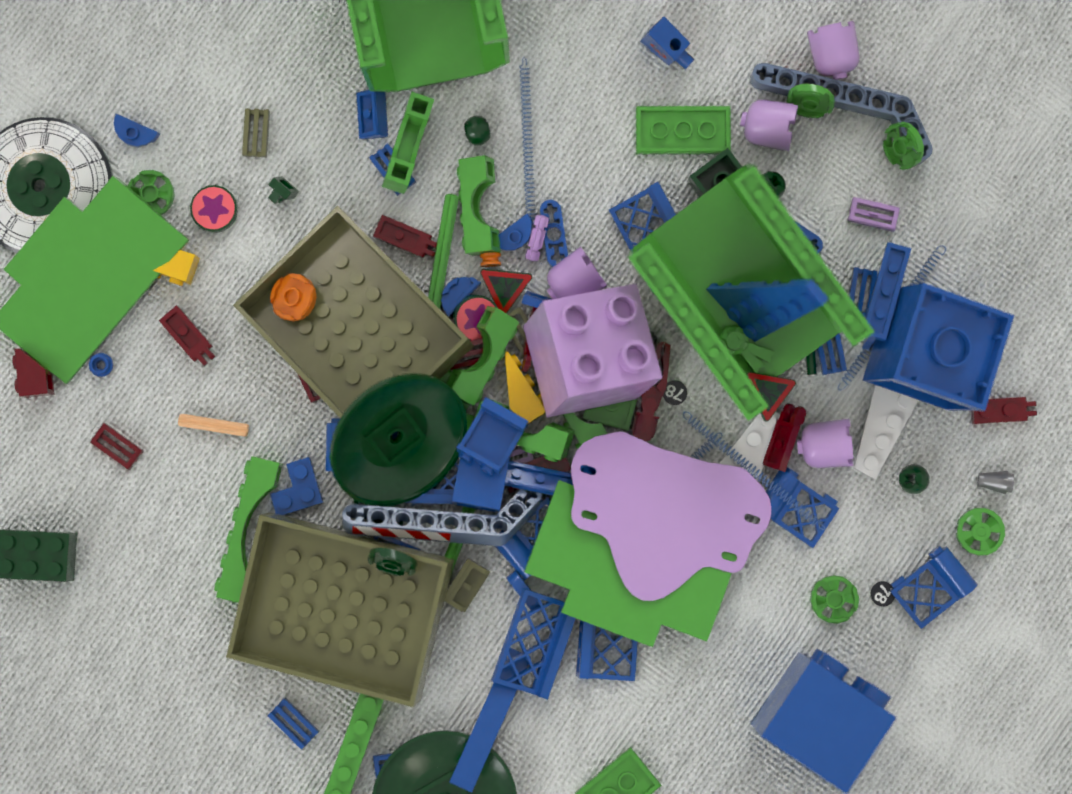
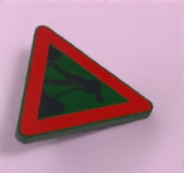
M481 269L480 271L496 306L506 314L533 277L531 273Z
M748 372L746 375L769 405L768 408L761 412L763 420L767 422L792 391L796 381Z

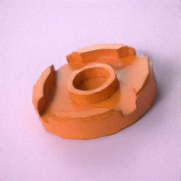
M291 273L287 274L284 278L281 277L274 284L270 295V302L273 305L274 313L287 321L303 320L311 313L315 306L317 298L316 289L313 283L303 275Z

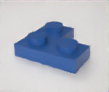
M310 457L286 464L293 487L270 494L275 513L280 515L324 503Z

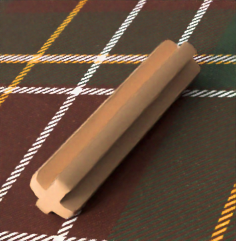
M180 414L178 418V425L181 427L244 437L249 433V425L244 423L188 414Z

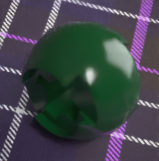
M472 116L464 123L466 138L472 145L481 146L491 138L489 124L482 116Z
M772 171L762 174V177L778 199L781 198L786 189L784 178L779 173Z
M918 464L906 466L899 474L901 488L910 494L923 492L930 483V476L927 470Z

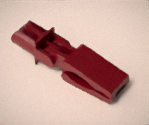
M658 342L655 348L657 360L661 357L662 379H660V382L655 387L653 385L642 394L640 403L642 411L641 413L635 412L632 425L633 436L645 442L650 441L655 435L660 417L654 416V413L659 407L667 386L671 345L666 342ZM664 346V354L661 357V349Z

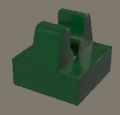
M282 176L273 177L268 184L273 189L268 198L274 204H280L284 199H294L300 192Z

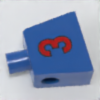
M664 16L640 40L643 45L667 65L676 61L681 67L686 69L694 61V58L685 50L690 45V42Z

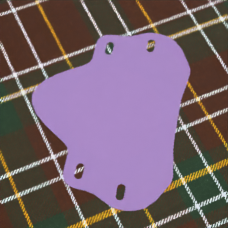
M626 432L596 436L584 442L575 453L572 461L571 474L575 490L571 513L572 521L578 528L600 534L607 539L616 568L625 587L633 596L640 600L654 601L664 598L679 588L703 567H712L730 573L740 571L747 561L753 544L767 529L770 521V498L759 482L745 469L705 462L651 445ZM582 465L593 467L596 469V474L583 473L580 467ZM587 510L596 513L597 519L583 518L581 512ZM746 514L758 516L760 523L748 522L744 519V516ZM722 552L735 554L737 560L735 562L725 560L721 557Z

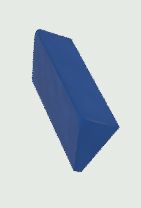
M370 90L357 92L359 139L388 137L386 93Z

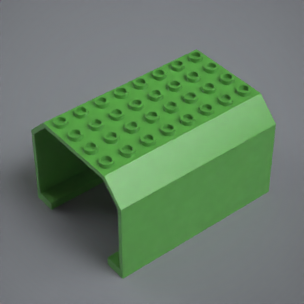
M346 0L360 68L370 91L399 92L487 74L510 63L508 34L500 0Z
M747 163L723 179L629 250L628 259L748 421L768 408L769 405L746 375L748 372H753L740 354L731 355L719 338L726 327L739 325L728 317L727 312L706 290L712 283H717L719 286L731 283L734 286L739 285L741 282L766 281L767 284H772L774 281H781L782 284H786L791 280L812 279L829 298L822 306L756 342L748 338L749 343L775 352L771 356V363L758 358L765 365V367L759 368L757 373L778 377L841 332H843L853 347L875 332L757 168L751 163Z

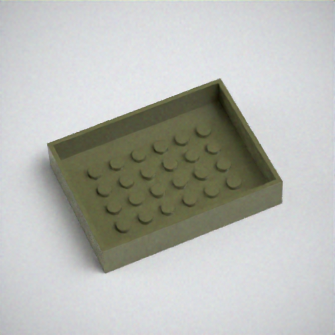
M338 205L233 304L339 418H341L346 409L358 396L373 385L397 375L412 373L426 374L441 379L474 347L464 333ZM291 273L300 274L308 278L316 289L317 297L311 313L303 320L295 322L287 321L277 316L270 302L271 291L276 281Z
M272 512L261 514L258 518L226 658L414 707L422 698L454 559L362 535H351L342 530ZM373 548H389L403 552L417 561L416 572L411 576H408V572H405L404 576H396L379 571L375 568V563L369 564V552Z

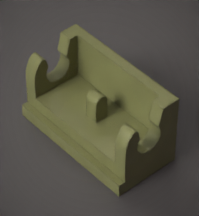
M467 558L448 588L445 602L465 613L490 571L472 559Z

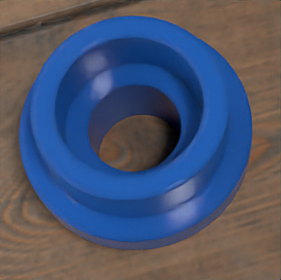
M95 354L89 361V369L95 376L105 377L113 370V360L107 354ZM100 361H104L105 368L100 370L98 364Z

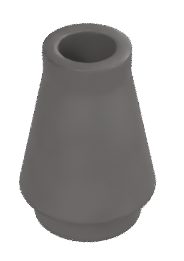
M1008 471L978 474L977 487H983L1002 494H1006V492L1012 493L1014 474L1008 473Z

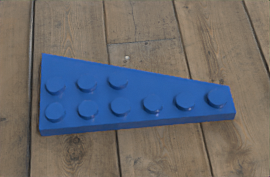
M812 279L791 280L786 284H782L781 281H774L772 284H767L766 281L741 282L739 285L734 286L731 283H725L723 286L712 283L706 289L727 312L728 317L735 321L743 329V333L754 342L822 306L829 299Z

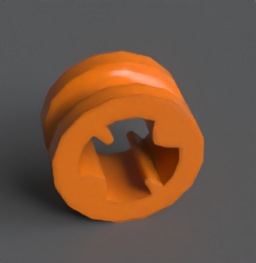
M489 252L480 254V258L483 259L480 267L501 266V262L498 260L501 257V253Z

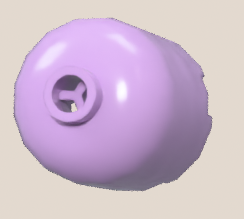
M849 21L848 26L845 27L839 22L818 27V33L815 34L813 30L807 32L814 66L820 75L832 76L835 80L847 78L848 72L853 71L858 66L859 49L854 21Z
M770 100L754 101L750 105L748 112H743L740 126L744 127L746 139L755 145L789 151L792 132L788 131L790 124H795L798 105Z
M581 246L553 266L547 275V282L550 286L547 292L552 299L599 291L607 287L606 282L601 278L596 267Z
M849 419L808 424L802 431L801 439L797 440L798 454H803L804 461L814 468L853 466L852 436H849Z

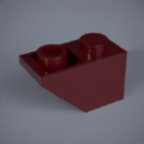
M15 349L12 363L14 369L17 370V379H15L14 385L16 392L19 393V397L31 398L55 395L53 373L25 350Z

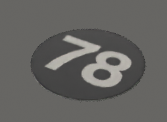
M677 380L668 382L663 394L665 401L671 405L683 403L687 397L686 386Z
M881 581L872 587L870 595L876 605L884 607L894 601L895 597L890 592L893 588L891 584Z

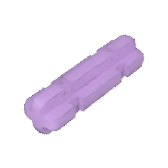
M544 215L535 216V227L532 228L528 243L530 249L527 248L525 258L530 261H538L541 252L539 249H542L546 234L544 228H547L549 218Z

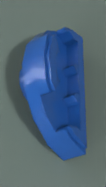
M115 114V132L129 146L137 148L146 146L151 142H155L160 135L157 131L119 114Z
M529 213L499 234L500 249L505 251L517 250L526 245L530 239L533 220Z
M461 277L447 283L442 291L441 302L443 311L448 318L454 313L457 304L465 297L470 296L481 285L480 281L473 277Z

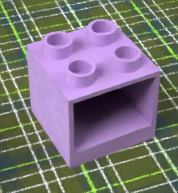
M637 283L543 301L523 326L547 418L635 400L662 379Z

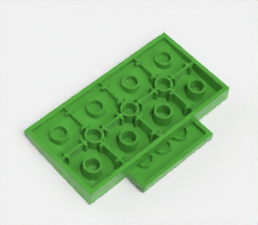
M112 176L84 211L69 198L64 197L3 269L21 286L0 309V330L65 384H68L160 276L161 273L153 270L169 262L179 250H182L189 239L118 177Z
M558 480L524 572L569 589L561 613L653 647L661 625L707 642L732 573L712 567H703L679 588L664 598L654 601L640 600L633 596L625 587L616 568L607 539L600 534L580 529L574 524L571 517L575 493L574 485ZM587 510L581 512L583 518L597 519L596 513ZM722 552L721 557L725 560L735 562L737 559L735 554L729 552Z

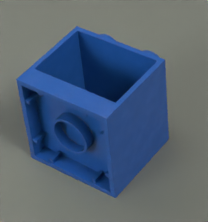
M926 283L901 287L885 342L875 340L862 381L948 411H985L1015 315Z
M818 648L811 658L798 652L751 722V725L760 736L847 794L897 719L896 716L885 710L892 697L859 676L856 677L851 686L843 681V678L849 671V668Z

